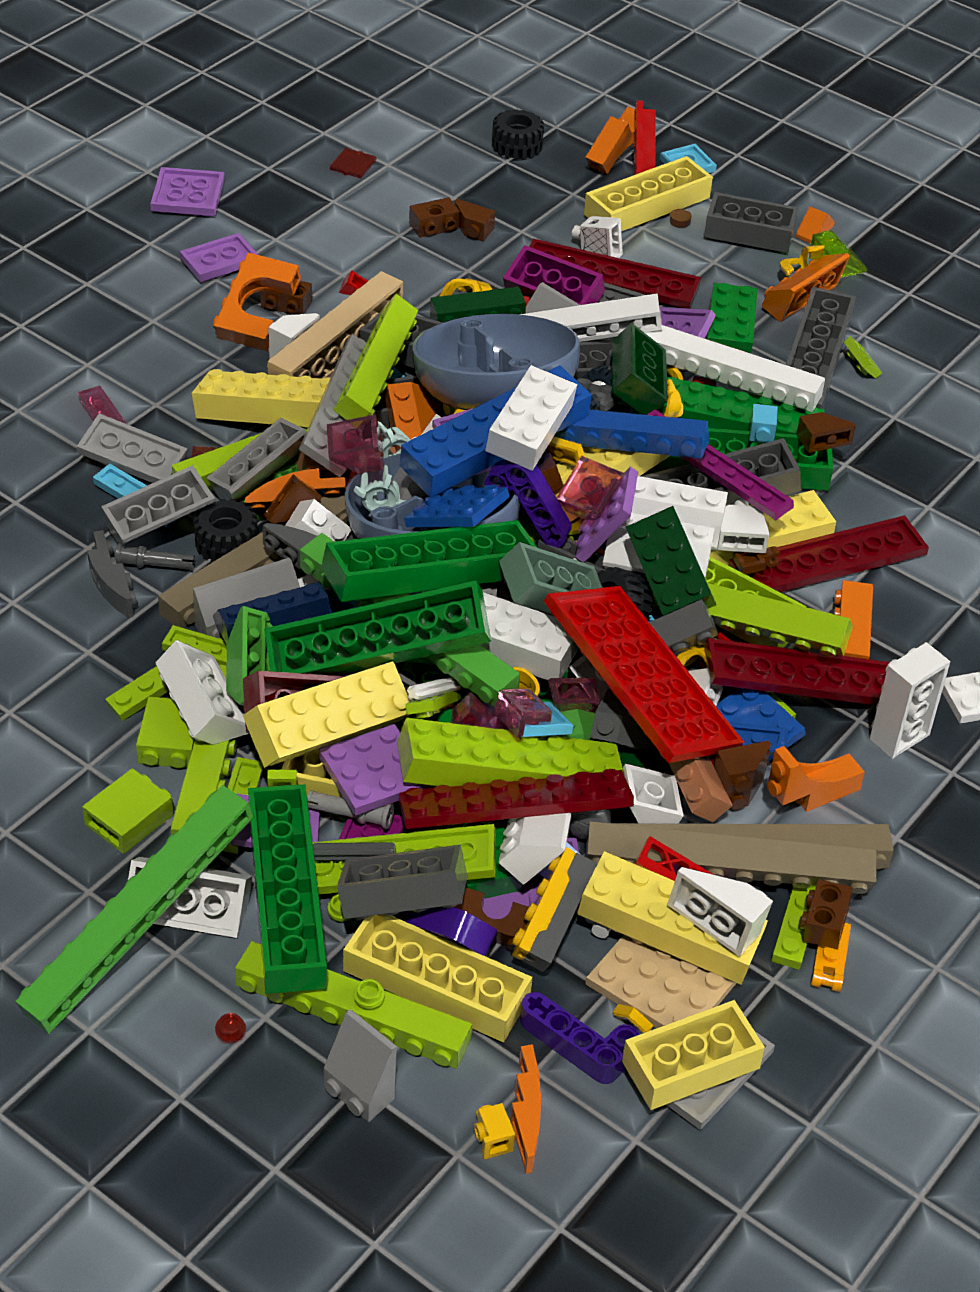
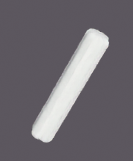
M447 677L409 686L407 689L409 693L408 699L411 701L421 700L460 690L461 685L453 677Z

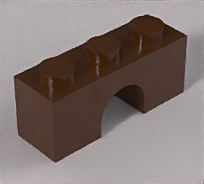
M465 887L462 904H457L454 908L463 910L497 929L498 931L492 944L495 942L503 944L509 950L514 951L516 946L512 944V941L518 929H524L528 920L524 919V916L529 906L513 902L507 916L501 919H492L482 910L485 893Z

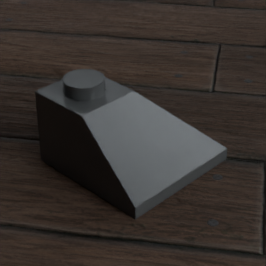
M607 689L596 710L590 738L594 741L616 743L617 747L649 753L652 741L645 736L642 728L628 714L627 709L612 693V690Z

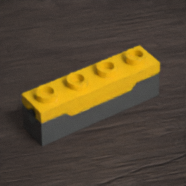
M566 847L560 856L549 863L547 869L552 872L548 880L543 878L538 886L536 894L540 897L536 904H530L524 916V919L528 920L524 929H518L512 941V944L516 946L512 956L542 972L546 970L555 956L583 892L595 870L596 862Z

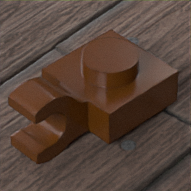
M776 546L768 547L766 553L733 551V560L739 571L746 575L766 570V566L775 567L779 565L775 556H779L780 552Z

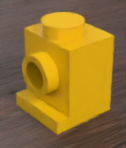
M503 1103L480 1107L476 1111L478 1121L474 1124V1131L478 1142L483 1141V1159L513 1152L515 1132Z

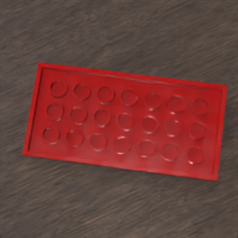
M621 586L549 593L546 596L544 603L550 609L551 614L561 623L567 635L578 645L581 653L588 658L598 675L605 680L612 693L622 702L628 714L635 719L645 736L652 741L659 750L660 755L668 763L717 754L718 750L738 747L744 744L742 738Z

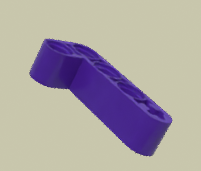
M506 459L494 463L485 479V486L497 485V487H507L508 491L513 489L544 542L557 548L563 546L571 531L572 524L537 464L532 471Z
M432 907L421 912L409 910L391 915L485 957L498 931L479 918L454 907Z
M529 993L522 1000L520 1018L522 1027L592 1079L601 1084H609L614 1082L626 1070L622 1062L623 1044H625V1040L640 1035L635 1027L626 1024L619 1025L606 1038H603L541 993Z

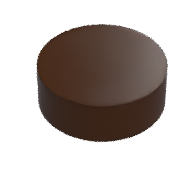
M675 209L670 214V223L678 228L687 227L691 223L692 215L687 210Z

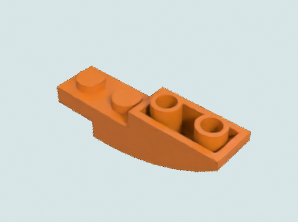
M319 469L293 472L278 477L257 488L245 497V503L250 504L251 508H265V503H272L293 474L315 490H325V494L340 493V489L345 488V477L320 478Z

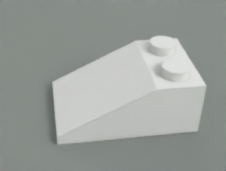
M681 867L678 870L667 905L740 957L760 935L773 901L762 891L755 889L748 883Z

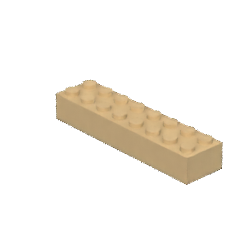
M382 271L332 311H329L322 319L315 322L308 330L300 334L293 342L286 345L279 353L271 357L267 364L268 375L287 374L292 377L310 376L311 378L319 379L330 377L347 339L352 334L361 339L360 329L378 315L395 294L403 298V281Z

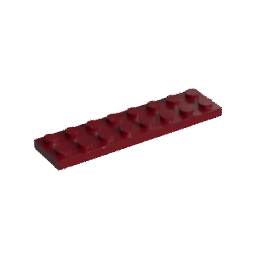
M534 238L529 246L603 274L605 283L645 295L658 294L659 303L673 305L678 308L690 309L701 283V277Z
M904 515L777 547L780 555L775 557L779 565L775 567L766 566V570L746 575L778 592H783L927 555L929 546ZM733 558L729 559L728 566L739 571Z
M708 638L705 644L711 682L714 685L877 705L880 700L881 687L886 676V667L890 663L841 655L830 657L818 652Z
M606 769L603 772L594 773L581 771L566 777L559 774H551L543 779L522 777L519 781L509 782L497 779L486 784L467 782L462 786L438 785L435 788L427 789L409 788L399 793V805L405 827L410 829L634 807V795L622 770Z

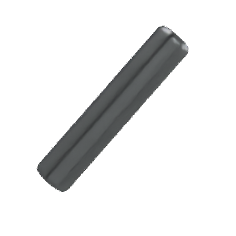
M392 842L314 843L313 853L314 860H347L396 853V846Z

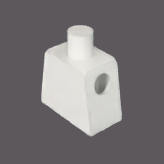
M744 499L735 501L734 505H727L721 525L718 550L766 553L769 530L763 512L755 506H749V502Z

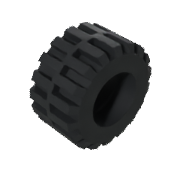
M513 109L499 113L494 117L492 127V147L494 151L498 152L499 155H504L506 158L526 159L538 155L543 147V120L538 115H534L535 113L528 112L527 110Z
M220 499V501H215L202 507L201 510L196 512V517H194L195 547H197L198 553L202 554L203 558L206 560L211 559V562L216 561L258 535L257 515L253 512V508L246 506V503L242 501L236 502L234 499H230V501Z
M607 567L605 571L601 570L598 572L602 588L621 586L648 620V614L653 609L651 608V603H653L654 597L651 596L653 591L648 586L649 582L643 576L619 567Z

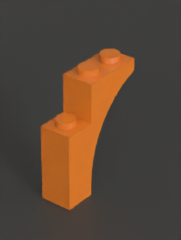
M627 106L621 118L616 119L610 116L585 157L591 168L608 174L624 150L634 143L635 109Z
M783 746L775 749L767 787L770 794L776 797L782 805L795 801L808 812L859 791L865 771L850 754L826 762L808 764L797 762L786 747Z

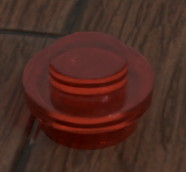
M235 1013L224 1014L215 1025L216 1036L226 1043L237 1042L244 1037L246 1024Z

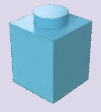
M753 404L749 441L765 443L774 441L778 406Z

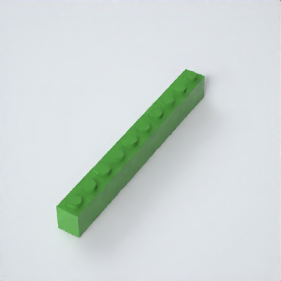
M321 533L300 549V567L306 574L312 575L319 580L324 587L330 588L335 592L321 569L326 543L335 541ZM405 593L400 595L382 596L377 598H367L345 602H349L357 608L365 605H370L374 603L409 596V594ZM480 644L422 657L430 660L443 673H448L461 686L470 689L483 702L489 703L496 709L519 691L520 673Z
M224 785L216 792L211 793L206 799L205 804L188 817L184 826L167 839L162 849L147 860L140 872L126 882L125 887L116 897L111 898L106 903L104 909L96 918L87 922L83 931L74 941L67 943L62 953L52 963L44 967L41 975L31 985L23 989L19 998L15 1001L22 1013L46 1033L50 1034L254 817L249 803Z

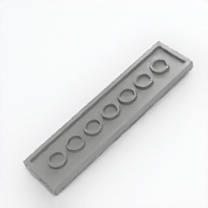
M354 334L347 339L299 447L300 451L339 477L346 471L365 425L363 420L355 427L333 411L366 344L363 339L358 338Z

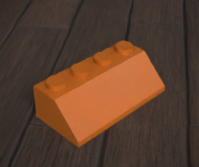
M848 253L824 255L818 260H812L807 267L798 269L789 278L785 277L775 287H769L764 294L765 299L762 307L781 323L806 307L812 287L830 291L837 287L850 255Z
M413 382L387 384L385 402L391 430L392 427H397L410 439L420 436L437 414L434 397L424 386ZM394 445L397 452L399 449V445Z

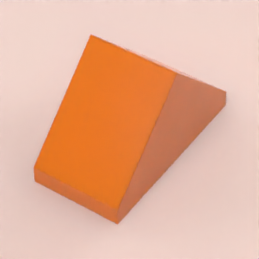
M809 206L796 233V238L815 245L835 225V221L829 214Z

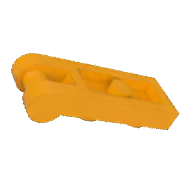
M845 923L838 949L817 945L811 986L820 988V985L832 987V991L841 992L851 924Z

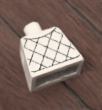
M592 216L581 226H574L572 237L581 240L582 250L620 258L623 255L620 218Z

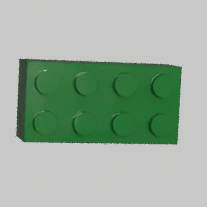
M713 283L710 310L716 316L707 332V340L750 354L752 353L758 288L729 285L727 283Z

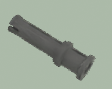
M118 543L116 548V564L137 565V568L150 565L190 571L194 569L195 555L151 551L141 545L139 548L123 546V543Z

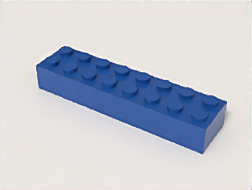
M561 365L547 372L577 384L573 406L557 432L587 417L592 394ZM516 388L402 444L400 467L431 498L493 466L497 461L503 460V458L485 450L489 430Z

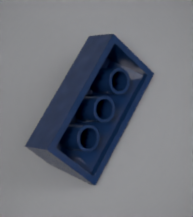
M317 582L218 609L213 615V620L227 644L242 606L266 612L272 626H278L330 614L329 597L321 583Z

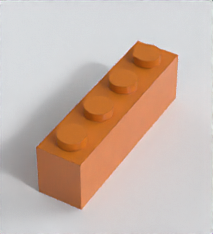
M843 580L841 590L836 589L834 605H838V607H835L834 614L850 618L853 625L844 656L869 659L873 584Z

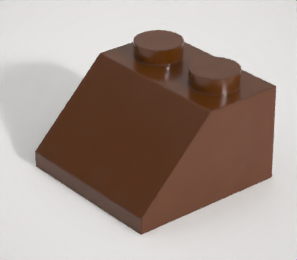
M770 741L717 751L714 768L733 805L728 810H737L749 806L764 781L771 748Z

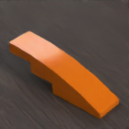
M533 1044L520 1047L519 1066L521 1074H516L514 1091L517 1102L512 1103L510 1122L515 1132V1139L526 1174L532 1173L541 1113L539 1070Z

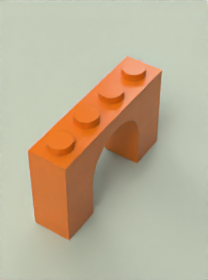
M248 252L245 259L240 262L238 275L231 282L228 296L224 297L220 314L214 318L213 328H215L218 339L269 352L268 330L274 321L248 314L242 310V305L251 294L263 290L294 296L301 280L299 266Z

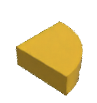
M618 1004L612 1012L623 1023L625 1020H629L641 1033L649 1032L654 1026L634 1007Z

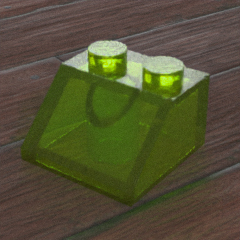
M832 230L812 235L811 246L825 245L822 256L843 253L850 255L841 277L867 272L868 268L848 244Z

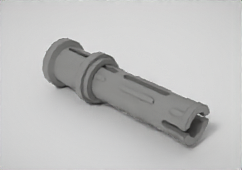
M313 790L309 792L307 801H311L310 803L308 802L309 809L312 808L357 818L360 824L369 822L382 825L383 829H389L394 815L393 804H387L386 806L354 815L344 798Z

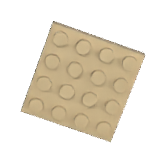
M623 935L586 977L585 984L616 1004L634 1007L657 1029L718 1006L736 985V982L627 935Z

